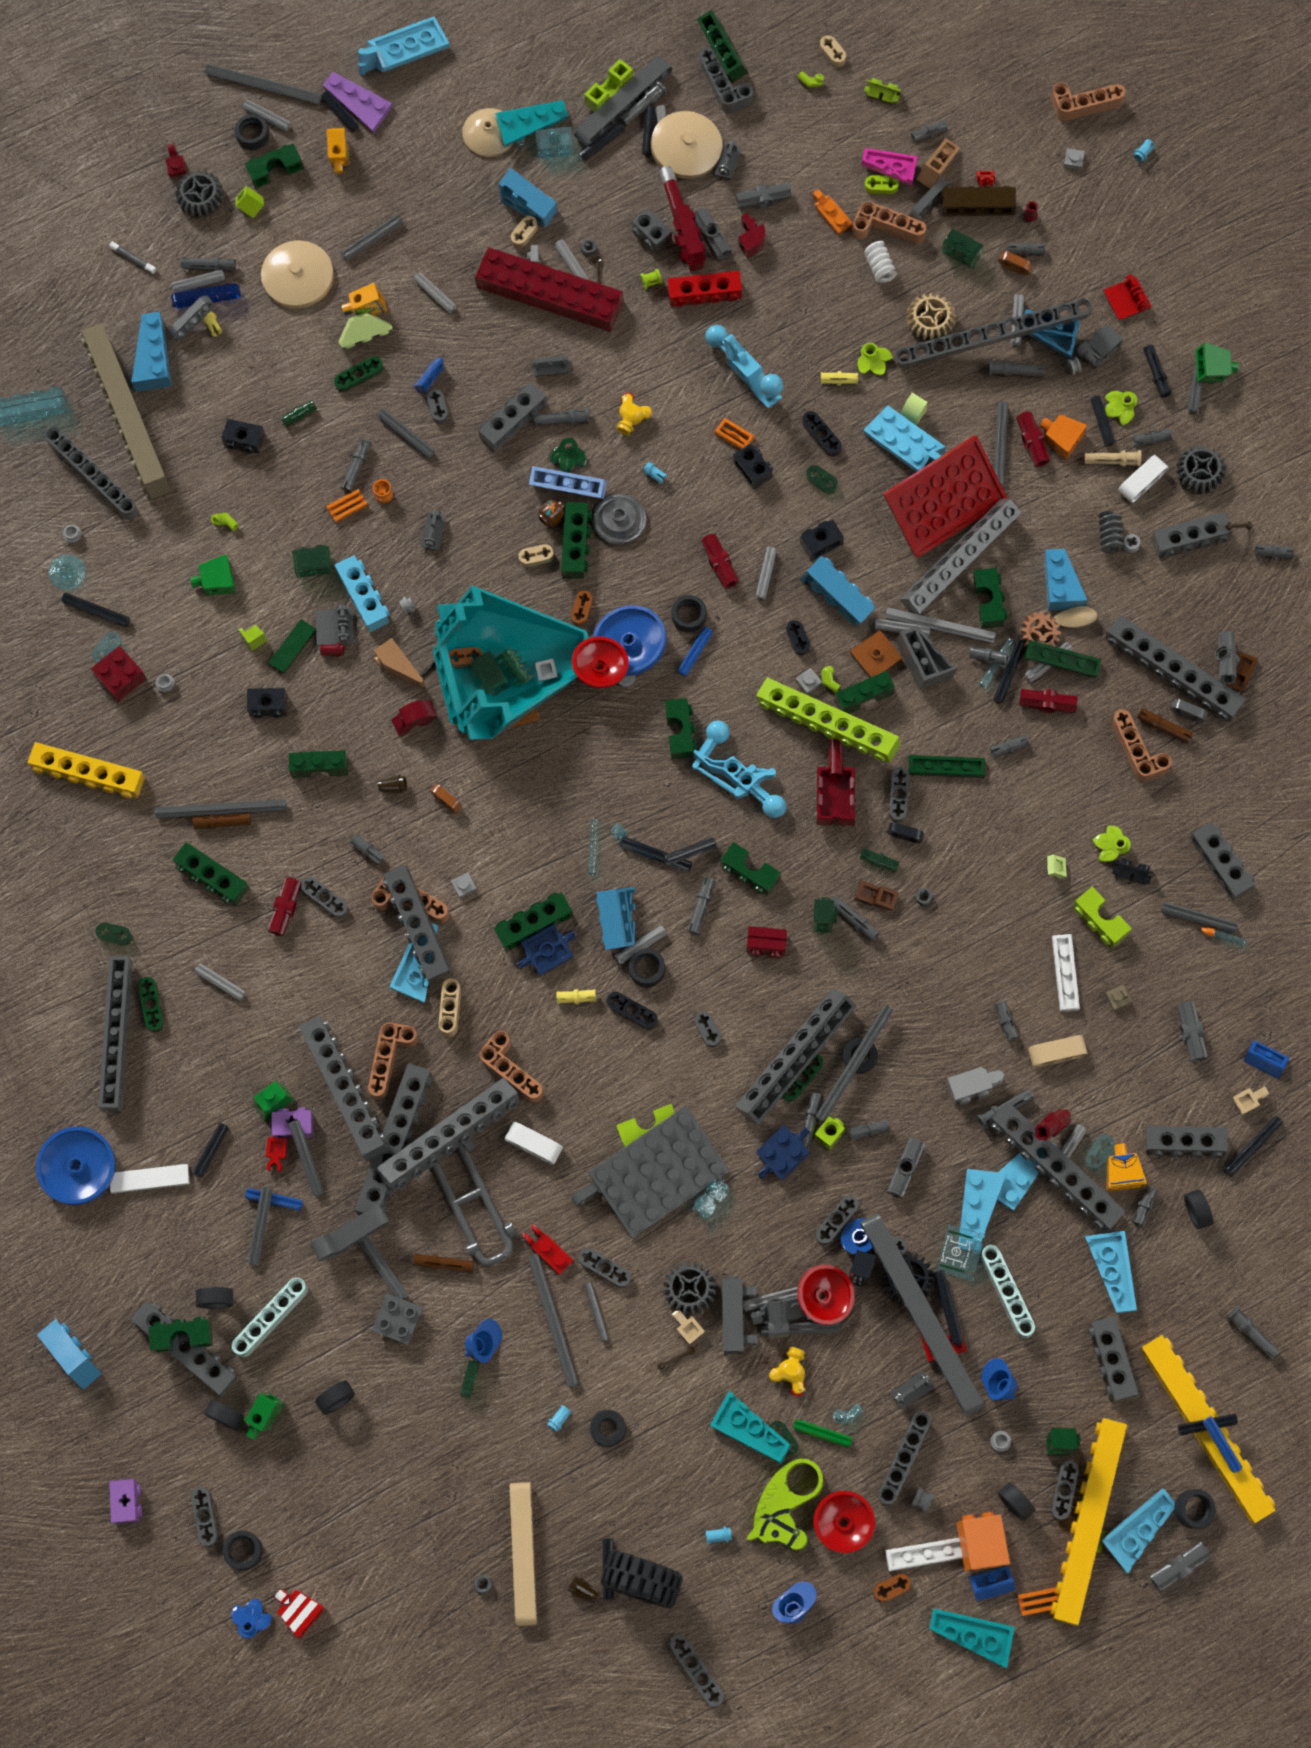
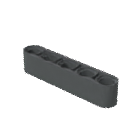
M921 1411L914 1415L879 1491L878 1499L884 1506H891L895 1503L931 1423V1418L926 1412ZM924 1417L927 1425L924 1427L918 1426L916 1419ZM914 1435L918 1438L919 1442L916 1445H910L907 1438ZM907 1454L910 1457V1462L907 1464L901 1463L899 1456ZM898 1472L902 1476V1480L897 1483L893 1482L890 1477L891 1474ZM884 1491L892 1492L893 1499L891 1501H885L882 1498Z

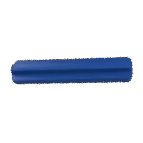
M708 627L702 629L678 669L679 674L682 676L688 675L713 634L712 629Z
M247 1188L245 1198L259 1202L261 1191ZM272 1193L270 1205L301 1211L303 1201Z
M1211 1416L1205 1418L1203 1424L1233 1473L1240 1471L1242 1465L1214 1418Z

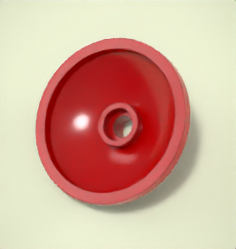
M607 637L588 638L581 642L573 652V671L581 682L590 687L608 688L614 686L625 677L628 670L629 661L625 649L618 642Z
M823 1264L812 1267L801 1277L797 1289V1298L801 1310L810 1320L821 1325H832L842 1321L848 1316L854 1304L855 1295L851 1280L845 1272L833 1265ZM819 1293H821V1294L823 1295V1299H822V1300H821V1299L819 1298V1296H818Z
M851 1491L831 1493L816 1508L814 1514L816 1535L825 1547L834 1552H855L869 1542L874 1532V1512L867 1500L857 1493ZM846 1520L848 1522V1525L846 1527H842L840 1525V1521Z

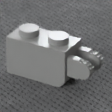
M979 1067L949 1077L946 1083L954 1104L960 1103V1105L971 1102L972 1098L978 1097L981 1099L989 1096L993 1087L1003 1082L1004 1074L999 1070L987 1073L986 1069Z

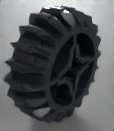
M907 1252L904 1260L917 1284L919 1282L924 1283L921 1291L926 1297H929L930 1293L926 1289L933 1290L934 1286L929 1283L935 1282V1278L929 1276L934 1274V1270H927L931 1265L930 1263L923 1265L925 1257L917 1260L918 1253H915L914 1258H911L910 1252ZM911 1264L918 1267L923 1276L913 1273ZM883 1268V1269H882V1272L885 1273V1274H887V1272H886L885 1269ZM888 1274L881 1275V1280L887 1281L882 1283V1288L889 1287L885 1294L893 1293L890 1300L893 1301L898 1297L897 1304L900 1305L902 1300Z

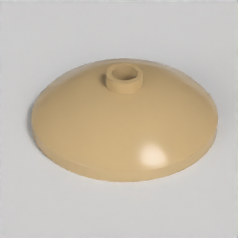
M494 108L478 110L470 115L464 123L462 131L463 140L467 148L474 154L482 157H495L503 154L512 146L513 143L504 148L495 119V113L502 112L501 110Z

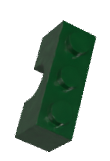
M294 143L284 145L278 150L267 152L263 156L252 158L244 163L255 189L271 183L269 172L275 167L283 168L288 176L304 170L302 160Z
M997 568L974 570L975 594H986L992 600L988 604L979 606L978 612L981 629L1003 627L1004 621L1007 620L1006 608L1003 609L1002 602H1005L1004 592L1000 591L999 586L1002 585L1001 574H997Z
M886 670L836 692L835 702L839 710L850 714L859 710L860 706L868 700L876 699L878 702L894 695L895 686Z
M687 698L665 700L667 724H678L682 727V731L679 734L669 736L671 760L693 758V751L697 750L696 739L692 740L691 734L695 733L694 722H690L689 717L693 715L692 704H688Z
M346 750L289 753V772L292 778L311 777V773L325 772L329 776H348V756Z
M733 842L720 860L722 869L728 874L733 873L738 876V880L743 884L747 885L748 883L753 886L757 893L769 896L781 879V872L766 862L759 870H749L745 866L749 859V851Z
M195 1317L194 1321L186 1322V1319H177L171 1324L155 1322L154 1326H148L150 1351L153 1353L174 1351V1339L180 1334L189 1335L190 1346L193 1348L213 1346L212 1322L206 1319V1317Z
M1051 1428L1050 1433L1046 1435V1456H1072L1076 1449H1078V1446H1080V1434H1077V1428Z

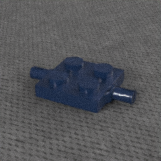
M555 924L521 942L526 952V958L517 962L520 970L531 964L541 977L574 958L568 947V942L578 938L575 931L573 930L563 936Z
M783 1125L756 1151L765 1164L757 1173L759 1177L763 1179L771 1171L784 1181L811 1154L802 1141L811 1132L804 1127L796 1135Z

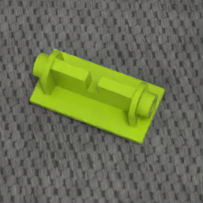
M872 78L871 81L866 80L869 84V87L865 86L864 89L866 96L879 99L880 93H884L883 101L892 104L894 102L898 103L900 96H897V93L902 94L901 90L898 89L899 86L891 83L888 86L883 85L881 80Z

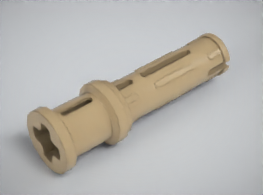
M1122 450L1120 453L1085 452V464H1120L1122 467L1126 465L1141 467V450H1138V452Z

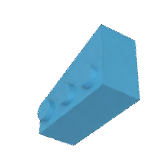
M512 168L507 171L498 183L501 202L526 217H534L541 226L546 227L557 213L555 200L544 194Z
M1025 310V314L1035 312L1031 310ZM1045 315L1042 320L1047 323L1052 320V317ZM1027 320L1024 325L1032 327L1034 321ZM1080 320L1028 334V336L1072 360Z
M1065 549L1046 550L1044 567L1048 610H1067L1077 606L1086 607L1087 598Z
M635 887L596 892V902L600 913L599 921L603 932L602 941L605 945V950L635 945V921H632V910H635V904H632V893H635Z
M55 1319L37 1336L65 1372L84 1390L102 1373L90 1360L92 1356L88 1351L81 1349L80 1346L82 1344L76 1336L72 1337L69 1334L71 1332L70 1328L65 1323L60 1324Z

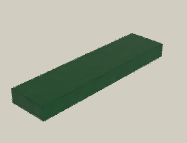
M1032 640L1028 641L1024 657L1026 660L1093 678L1098 677L1102 660Z
M909 755L908 772L909 775L984 778L985 758Z

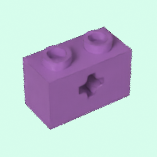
M297 1108L296 1111L278 1109L277 1112H272L273 1138L293 1139L289 1123L293 1119L300 1121L305 1138H314L313 1113L308 1108Z
M134 1479L109 1481L111 1523L139 1522V1517L142 1516L141 1504L138 1505V1496H141L140 1484ZM126 1497L130 1499V1502L127 1503V1507L126 1505L122 1504V1502L126 1500Z

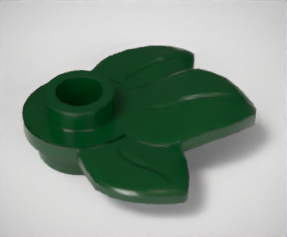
M572 438L563 439L560 446L553 449L550 454V462H559L563 472L570 473L575 464L581 467L586 466V454L578 448L577 442ZM566 444H571L572 448L567 450L565 446Z

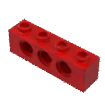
M740 271L667 278L670 306L681 307L686 304L699 305L705 302L718 303L724 300L736 301L742 299Z

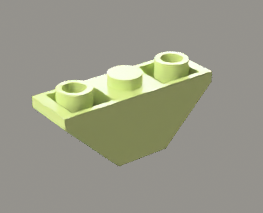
M365 312L348 319L338 342L341 348L345 347V349L355 346L356 342L372 340V336L378 334L379 336L386 335L393 328L389 322Z

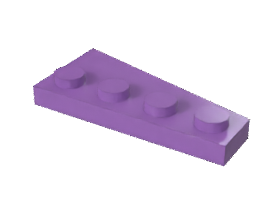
M334 72L330 74L323 84L324 89L330 91L372 133L376 131L392 108L391 102Z

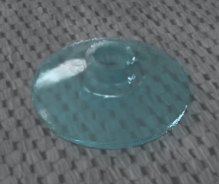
M74 555L59 556L49 567L51 582L57 588L64 590L73 589L80 585L86 574L84 563ZM68 567V571L64 572L63 569Z

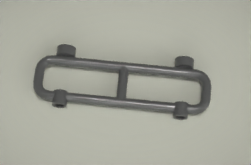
M470 1138L467 1143L460 1145L458 1150L477 1189L456 1199L439 1162L428 1169L433 1168L469 1243L466 1249L470 1257L475 1256L480 1264L491 1266L510 1256L513 1248L511 1239L518 1235L511 1221L503 1224L469 1154L470 1151L476 1149ZM480 1195L505 1245L504 1251L491 1258L483 1256L460 1208L461 1205Z

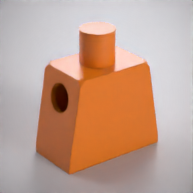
M1058 415L1054 422L1044 418L1039 427L1047 431L1044 439L1045 443L1067 460L1084 436L1087 425L1066 416Z

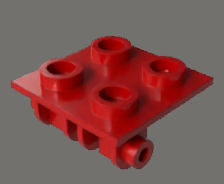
M1132 274L1126 276V281L1103 290L1118 320L1152 307L1137 277L1132 276Z

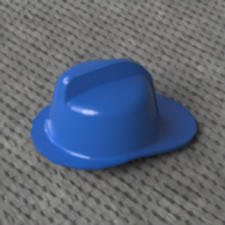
M483 1320L475 1332L469 1334L465 1341L466 1357H471L481 1363L488 1362L491 1359L502 1338L501 1328L495 1320Z
M1000 1358L988 1361L982 1371V1382L988 1396L994 1401L1014 1400V1394L1018 1385L1007 1364Z
M804 1581L791 1586L774 1602L772 1606L774 1617L783 1623L797 1624L805 1618L807 1611L815 1603L817 1597L815 1587L809 1582Z

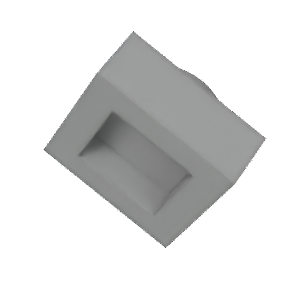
M1067 148L1063 168L1081 170L1085 151Z
M531 245V252H527V260L539 263L538 245Z
M553 659L535 663L539 682L558 678Z
M811 668L796 678V682L806 695L822 685V681Z
M468 872L451 880L460 899L477 891Z

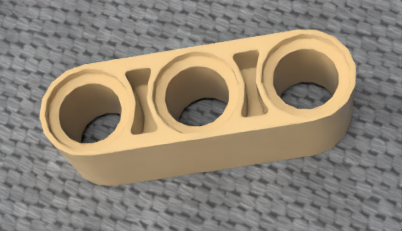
M452 978L443 982L439 1014V1029L442 1035L448 1038L455 1036L457 1033L461 1000L460 985L457 980ZM450 986L457 987L453 993L447 992V988ZM447 1005H454V1010L449 1012L445 1010ZM447 1023L453 1024L450 1030H444L443 1027Z
M1083 1035L1041 1043L1028 1048L1033 1068L1075 1060L1088 1055Z

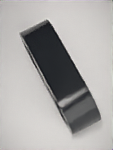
M796 620L790 621L786 626L787 637L794 652L797 655H805L809 652L810 642L803 625ZM794 626L796 629L799 628L797 631V636L795 635L794 631H791V627ZM798 640L801 641L802 645H805L804 649L798 647Z
M890 823L887 834L892 837L918 844L922 843L924 837L923 831L899 823Z

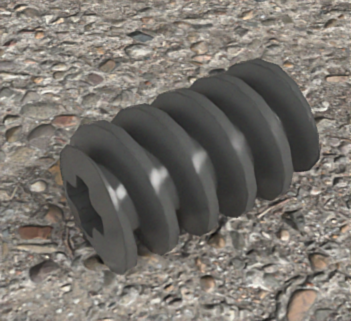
M1113 511L1101 512L1098 516L1100 518L1101 551L1103 553H1114L1119 548L1124 547V543L1119 542L1124 539L1123 535H1119L1123 533V529L1119 528L1123 526V522L1119 521L1122 519V515Z

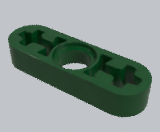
M373 356L336 375L334 378L336 389L340 392H346L379 375L383 371L382 360L379 357ZM375 363L378 365V368L375 369L372 367V364ZM356 371L364 372L361 378L354 377ZM340 380H343L346 384H340Z
M144 977L139 981L138 989L145 1025L151 1032H159L164 1027V1020L157 984L151 977ZM147 982L152 985L149 987L152 995H148L147 990L143 988ZM149 1000H155L156 1006L153 1009H147L146 1003ZM151 1014H154L156 1020L159 1021L156 1023V1027L150 1024L153 1022Z
M819 1054L813 1058V1061L818 1059L819 1066L815 1065L812 1067V1075L807 1069H804L802 1073L808 1076V1080L805 1083H800L796 1079L794 1083L798 1087L794 1090L795 1096L790 1095L787 1097V1092L782 1096L786 1102L796 1101L823 1068V1058ZM792 1084L788 1090H791L794 1087V1084Z

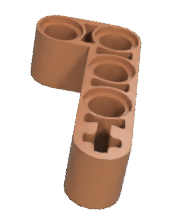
M1060 82L1053 86L1051 101L1058 119L1068 121L1122 106L1126 91L1122 85L1116 84L1071 96L1068 86Z
M864 202L853 221L852 233L859 240L865 239L872 227L915 244L922 243L926 236V225L924 222L872 202Z
M1126 710L1117 711L1114 715L1112 726L1137 780L1147 782L1167 774L1172 764L1171 757L1165 753L1150 757L1130 713ZM1125 735H1131L1134 739L1127 740ZM1137 751L1141 756L1135 757L1132 752ZM1162 761L1166 763L1167 766L1161 767L1158 765V762ZM1146 768L1149 773L1143 774L1140 769Z
M383 877L372 894V902L379 911L387 910L392 904L390 899L393 897L391 891H387L383 883L385 877ZM404 884L399 885L397 888V892L401 894L405 891ZM417 888L422 901H428L425 908L429 918L438 924L445 923L449 919L447 906ZM380 897L386 898L383 903L376 902ZM407 902V903L405 904V905L409 906L410 908L413 907V903H412V902ZM443 910V914L439 913L437 916L436 911L441 912Z
M385 1023L381 1027L368 1084V1090L375 1100H382L387 1096L397 1046L413 1047L417 1044L418 1035L413 1027L395 1023ZM388 1030L395 1031L391 1037H386L385 1033ZM408 1033L414 1035L411 1040H405L404 1036ZM385 1048L391 1050L387 1056L381 1055L382 1050ZM379 1068H387L384 1074H377ZM377 1080L380 1081V1087H381V1089H382V1090H378V1093H376L375 1090H374V1089H377V1088H378V1085H379V1083H378Z
M497 1031L480 1051L482 1064L499 1078H504L526 1099L535 1103L539 1102L543 1098L542 1086L504 1056L509 1050L511 1042L506 1032ZM499 1038L506 1039L504 1045L496 1044ZM487 1053L494 1054L491 1060L484 1059ZM501 1065L509 1066L506 1072L499 1071ZM518 1076L524 1078V1081L520 1084L514 1082V1079ZM528 1084L532 1090L535 1091L537 1089L538 1094L533 1093L531 1095L530 1089L527 1087Z

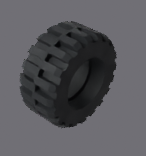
M618 1551L609 1553L600 1579L601 1585L605 1588L668 1609L675 1606L683 1581L682 1574L671 1568Z

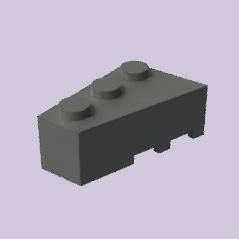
M917 626L899 633L896 643L920 690L954 677L958 668L945 658L942 651L939 652L933 646V642Z

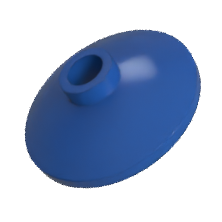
M866 1218L851 1221L842 1231L841 1244L851 1254L856 1255L857 1250L867 1253L873 1249L860 1225V1222Z

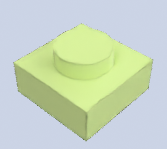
M1056 855L1047 856L1048 875L1058 878L1067 877L1066 858Z

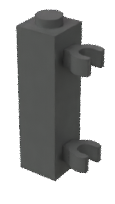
M726 1276V1279H722L724 1354H744L743 1345H758L757 1335L743 1336L742 1297H756V1287L742 1288V1279H738V1276Z

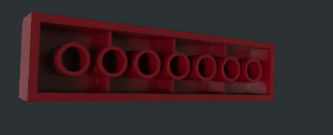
M491 247L487 248L475 275L476 288L609 332L612 331L624 302L623 291Z

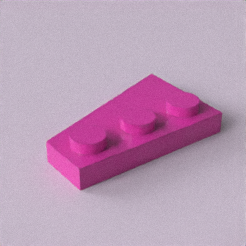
M865 148L862 166L912 186L918 156Z

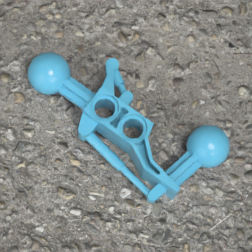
M713 325L707 329L705 340L708 345L713 348L720 347L725 352L727 364L748 385L754 395L767 409L782 399L780 393L784 386L781 377L776 374L765 376L758 362L739 344L733 334L728 336L723 326Z
M719 720L711 722L706 729V741L699 751H694L695 761L692 768L700 771L712 779L713 782L732 793L736 799L748 796L751 793L763 804L762 808L766 816L770 818L783 816L787 807L785 800L778 795H769L759 786L764 780L775 778L776 770L774 768L760 769L756 768L753 764L746 768L734 756L726 761L708 758L716 744L724 743L730 735V729L725 722ZM700 764L709 772L723 775L737 788L734 789L718 777H714L704 769L700 768ZM730 767L737 768V771L731 773L728 771V769ZM745 779H749L751 783L749 785H744L742 781Z

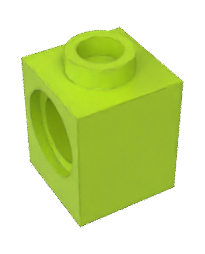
M829 1116L815 1133L814 1139L831 1150L845 1131L844 1124L835 1117L833 1119ZM827 1128H834L836 1134L829 1136L825 1131Z

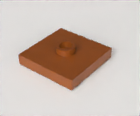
M880 630L850 651L852 657L869 677H873L886 670L888 671L903 660V657Z

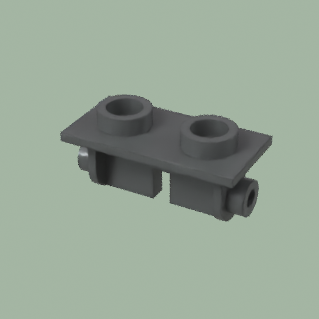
M730 140V142L724 144L714 175L732 180L742 148L737 147L736 141Z
M568 355L532 359L534 377L570 372Z
M433 510V512L428 513L421 543L423 548L439 550L446 516L441 515L439 510Z
M921 1371L890 1394L903 1410L935 1386L931 1382L932 1380L929 1375Z

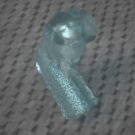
M855 1403L849 1411L836 1409L833 1412V1418L838 1423H852L863 1411V1408Z

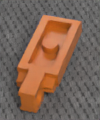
M819 189L813 192L812 198L816 202V211L838 236L853 226V222L828 195L824 196Z

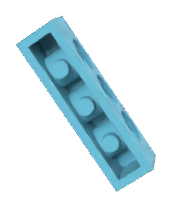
M355 555L335 564L336 571L369 633L388 624L387 616L390 613L385 605H381L380 600L382 599L379 592L372 589L371 586L374 584L369 575L365 576L363 572L365 567L362 561H357ZM353 576H360L357 580L351 579ZM361 591H368L366 595H359ZM370 606H376L372 611L367 610Z

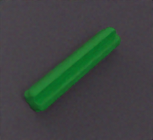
M799 1419L795 1421L793 1428L796 1431L847 1448L851 1446L852 1437Z

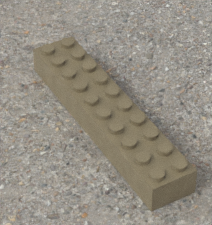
M100 323L82 330L84 338H81L144 494H149L150 499H154L171 492L103 324Z

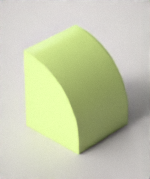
M911 393L902 409L901 415L917 425L926 413L927 401Z

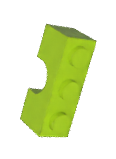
M619 59L608 70L606 81L601 86L595 83L584 94L585 106L593 112L597 111L634 77L633 69Z
M1092 886L1075 900L1074 911L1079 917H1084L1087 920V925L1092 931H1097L1100 934V939L1105 945H1110L1114 948L1130 934L1132 928L1120 915H1117L1112 920H1104L1099 916L1098 910L1104 906L1105 899Z
M672 1104L653 1111L656 1120L654 1126L675 1113ZM635 1118L616 1125L624 1147L650 1130L641 1129L637 1125Z

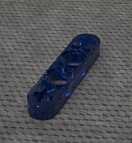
M233 283L177 292L170 297L171 305L174 308L190 307L202 296H208L213 303L233 300L241 296V290L238 284Z

